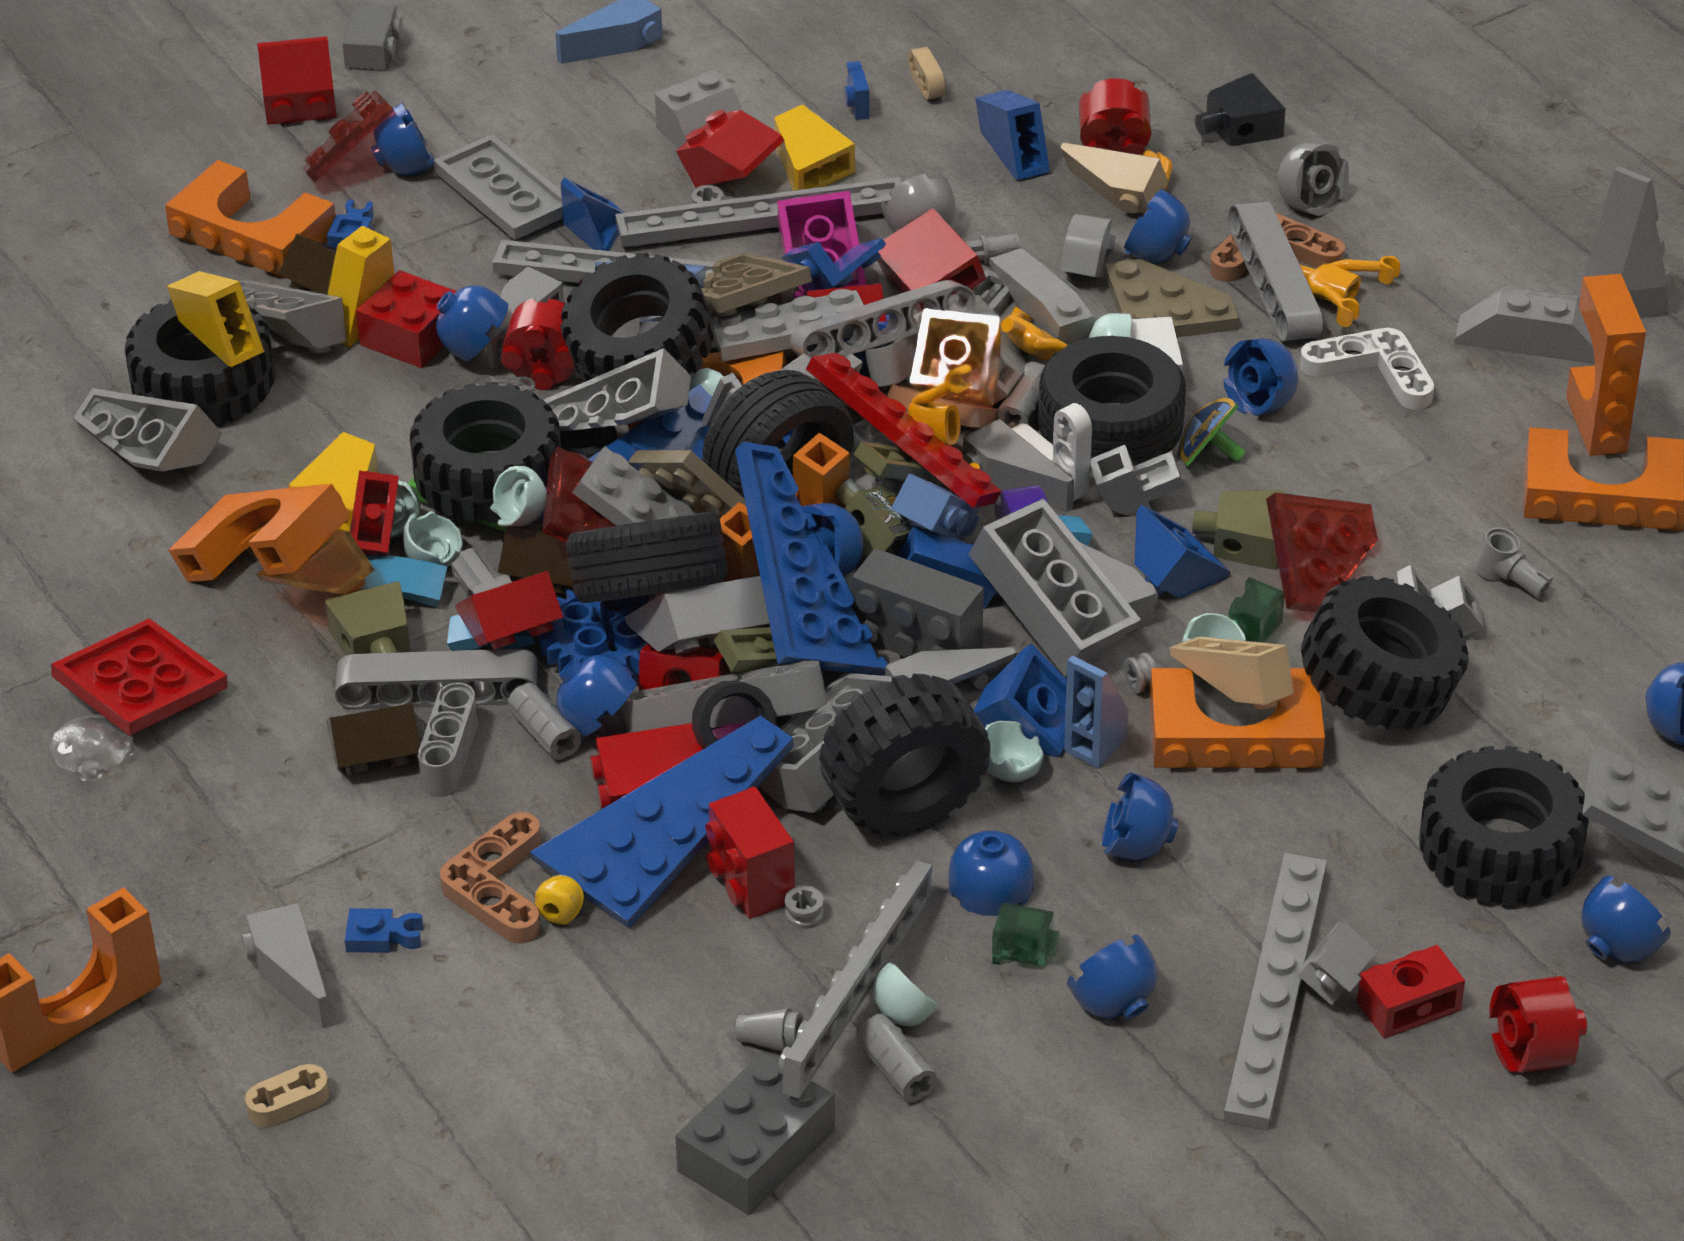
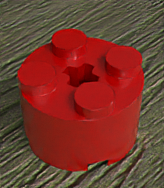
M1111 78L1095 83L1094 89L1087 94L1085 91L1079 100L1080 139L1083 146L1142 156L1145 151L1144 148L1148 145L1151 138L1150 101L1148 94L1144 90L1142 92L1135 88L1134 82L1126 79Z
M531 299L517 306L511 315L502 346L501 362L519 379L532 384L538 390H548L554 384L566 380L575 370L560 326L562 323V308L565 303L554 299H548L547 303L535 302L536 299Z
M1564 976L1511 982L1497 986L1492 993L1489 1019L1497 1018L1499 1030L1497 1033H1491L1492 1041L1500 1062L1508 1071L1527 1073L1575 1064L1579 1048V1038L1587 1033V1020L1585 1013L1581 1009H1576L1569 992L1568 982Z

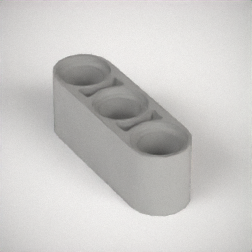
M451 683L440 689L418 752L421 786L424 792L432 796H446L457 789L478 727L476 700L473 688L467 684Z

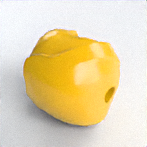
M557 875L545 880L535 893V904L539 913L547 921L565 925L570 923L579 913L584 902L582 888L576 880L566 875Z

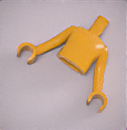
M1384 256L1379 261L1340 260L1330 264H1323L1316 269L1299 265L1313 295L1319 299L1333 302L1338 307L1336 322L1342 327H1349L1352 325L1353 320L1359 317L1360 307L1355 297L1361 284V276L1349 271L1378 272V281L1388 285L1393 282L1394 277L1399 276L1401 264L1399 259L1394 256Z
M1017 306L1001 323V329L1007 333L1012 343L1020 350L1037 359L1047 360L1055 352H1059L1068 346L1059 339H1055L1043 329L1031 323L1033 317L1023 312Z
M967 364L950 371L946 375L945 382L915 395L908 407V414L914 420L930 426L935 432L934 435L944 444L950 446L954 445L960 436L958 408L956 405L940 404L934 401L950 392L961 393L973 386V383H965L960 376L972 370L971 366ZM970 463L972 467L980 469L979 464Z

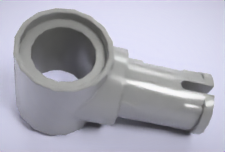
M1501 527L1489 529L1474 560L1476 572L1480 576L1493 581L1502 579L1508 581L1512 579L1536 599L1540 598L1550 587L1553 578L1525 559L1526 555L1519 550L1520 541L1512 531Z

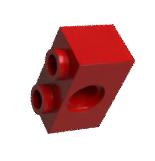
M359 470L348 541V559L363 561L365 555L389 556L399 476Z
M647 643L639 653V691L684 683L679 678L678 671L687 673L691 681L730 675V668L717 647L710 648V646L700 645V648L695 651L676 655L675 649L658 652Z
M1438 944L1421 951H1413L1405 957L1383 965L1372 966L1360 973L1361 980L1359 981L1357 1003L1384 1039L1461 1011L1465 979Z

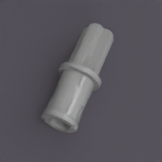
M1017 233L985 238V235H980V240L965 242L977 254L979 260H983L984 264H988V260L991 257L1020 249Z

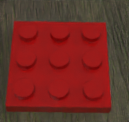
M150 618L51 663L52 678L129 736L227 689V674Z

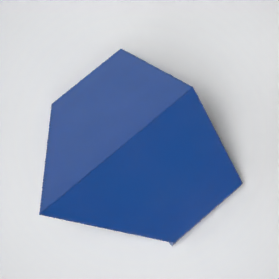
M564 177L560 183L563 224L592 249L609 251L618 237L615 214L625 212L610 199Z

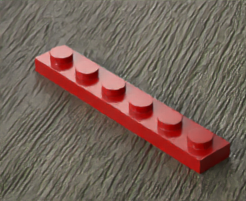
M837 353L812 356L806 367L810 374L961 499L966 501L967 504L972 508L995 504L1002 491L991 482V477L987 473L972 467L963 459V455L958 449L946 445L934 435L935 432L930 426L914 420L906 412V407L902 403L888 398L878 389L879 386L874 380L862 376L854 370L846 357Z

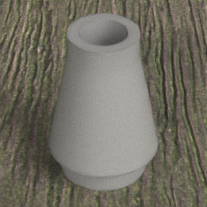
M791 1008L753 1015H739L735 1025L736 1040L783 1052L786 1046L792 1047L796 1041L798 1029L804 1021L803 1015L801 1013H793Z

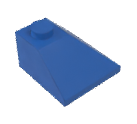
M1142 504L1138 508L1136 514L1135 565L1146 576L1144 578L1145 581L1153 584L1157 594L1162 595L1165 591L1178 598H1182L1226 579L1231 573L1185 526Z
M1030 644L984 688L973 711L984 728L997 721H1015L1020 723L1026 738L1033 739V737L1037 736L1039 746H1041L1044 755L1056 757L1061 754L1064 748L1067 679L1033 644Z

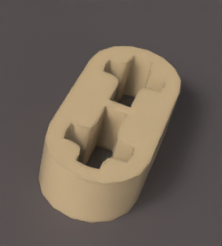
M922 47L909 50V70L923 97L926 100L944 97L946 91L944 76L929 48Z
M305 1064L255 1084L247 1091L245 1096L249 1120L259 1127H272L322 1106L328 1100L330 1094L326 1071L315 1064ZM309 1084V1086L313 1089L308 1090V1088L304 1085ZM263 1102H267L270 1106L266 1107Z

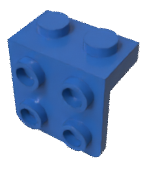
M883 238L858 244L834 263L819 242L793 248L781 258L785 262L810 267L812 282L801 285L805 292L842 288L853 280L854 277L851 273L860 266L863 269L867 268L881 257L878 251L885 247L886 243Z

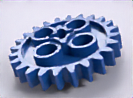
M566 590V600L557 597L563 618L552 622L554 630L538 635L541 655H547L549 665L558 664L559 672H561L575 658L582 662L590 656L607 655L616 658L631 671L639 674V653L647 642L627 625L625 617L650 602L651 600L648 601V595L581 603L575 597L573 591ZM597 614H598V616H599L601 622H600V621H597ZM607 642L611 643V650L609 649Z

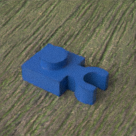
M846 62L848 77H846L847 86H844L846 106H852L855 120L869 119V87L861 62Z
M348 200L345 204L346 215L336 214L327 234L328 246L337 248L341 241L361 226L373 230L372 220L374 218L372 202L368 201L363 209H355L354 200Z
M349 908L345 934L346 952L390 953L391 943H399V945L407 949L420 948L422 944L420 931L424 928L423 916L419 913H407L399 918H394L393 909Z

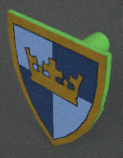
M1227 397L1216 399L1193 413L1180 445V456L1187 466L1190 465L1209 441L1234 462L1240 460L1244 455L1245 450L1220 429L1239 407L1232 399Z

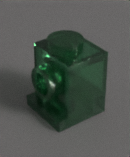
M1249 577L1245 581V594L1234 599L1228 612V618L1238 624L1245 635L1246 641L1264 643L1283 621L1285 592Z
M1002 902L992 933V964L1001 965L1002 959L1045 967L1048 956L1056 957L1060 940V931L1053 930L1054 912Z

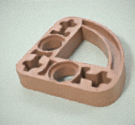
M895 383L889 385L887 397L899 401L908 410L913 397L927 390ZM947 395L934 401L940 404L956 405L959 411L960 425L982 428L996 420L998 409Z

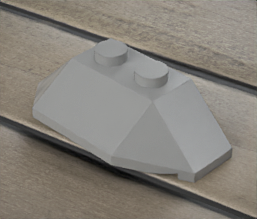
M1503 286L1460 315L1454 344L1595 364L1592 340L1579 309L1580 298L1578 296Z

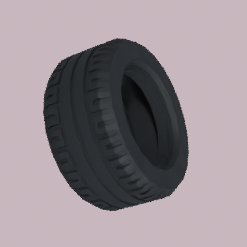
M777 370L764 373L737 389L721 406L705 435L702 459L704 463L744 498L735 449L742 442L774 446L789 431L794 429L785 447L780 451L793 477V455L818 433H821L848 451L851 458L854 446L852 419L848 409L810 376L796 370Z

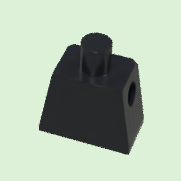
M1250 73L1211 90L1207 95L1206 112L1195 116V125L1201 135L1216 131L1229 146L1279 139L1284 137L1286 108L1253 73Z

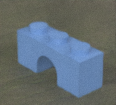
M910 473L891 507L893 511L925 528L959 541H963L965 536L969 537L979 521V516L976 514L980 507L972 508L958 495Z

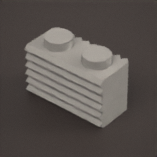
M355 3L344 39H342L344 65L347 69L352 67L356 70L359 67L361 70L364 68L370 70L372 68L375 71L377 69L383 71L386 69L388 59L395 58L396 38H401L403 32L402 18H397L396 6Z

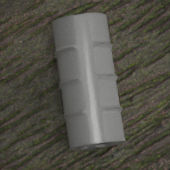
M1036 362L1025 364L1023 374L1009 394L1002 399L1003 402L997 411L996 420H1002L1010 428L1021 423L1029 425L1034 420V415L1038 411L1039 381L1045 365Z
M534 683L518 686L510 694L508 710L517 718V723L524 726L528 730V734L539 742L538 746L545 749L554 759L562 760L573 755L578 750L581 744V733L560 714L558 706L554 705L550 701V697L543 693Z
M877 1014L861 1024L856 1032L857 1043L865 1051L867 1058L873 1061L879 1068V1073L885 1075L890 1081L891 1087L896 1089L904 1100L908 1102H917L921 1098L928 1096L937 1084L936 1073L926 1062V1058L920 1055L914 1048V1043L903 1035L902 1029L897 1027L885 1014Z

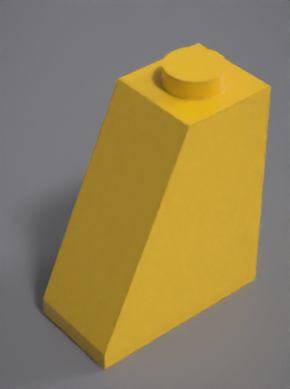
M803 104L774 117L775 131L780 133L785 140L776 150L792 191L826 187L855 173V143Z
M364 226L358 228L337 245L328 295L342 297L346 342L341 344L347 347H351L359 341L356 310L395 274L391 239Z
M198 271L167 286L178 320L225 364L233 367L264 352L240 281Z
M342 432L288 485L289 488L332 483L336 491L341 495L342 501L351 515L336 531L347 537L350 534L359 470L378 473L375 444Z

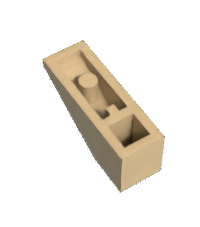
M1064 142L1060 147L1069 171L1118 209L1128 213L1138 212L1145 214L1149 209L1147 205L1160 189L1164 190L1168 182L1159 158Z
M1198 636L1169 647L1170 655L1234 702L1253 704L1254 709H1268L1277 706L1279 699L1294 694L1287 645Z

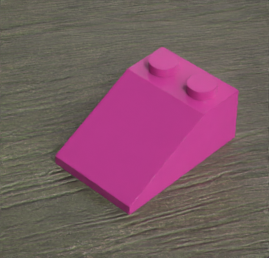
M850 191L777 201V220L783 255L793 248L819 242L834 263L859 244ZM862 266L851 273L854 278L844 287L866 285ZM801 285L798 286L797 292L792 293L793 300L805 295L806 292Z

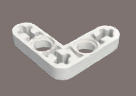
M1380 328L1313 341L1305 344L1301 349L1300 369L1308 376L1325 377L1378 366L1402 406L1412 410H1422L1428 408L1432 403L1434 383L1406 336L1397 329ZM1354 350L1361 352V354L1352 355L1344 351ZM1402 366L1407 367L1411 370L1401 371L1396 370L1393 367Z
M1072 403L1055 413L1053 445L1025 423L1012 428L1074 479L1073 502L1089 493L1092 424L1089 415L1081 405Z

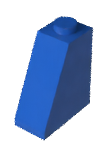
M1010 90L976 97L980 132L1016 180L1050 172L1040 103Z
M913 525L896 553V556L984 587L983 609L987 607L994 595H999L994 586L968 555L973 547L971 544Z

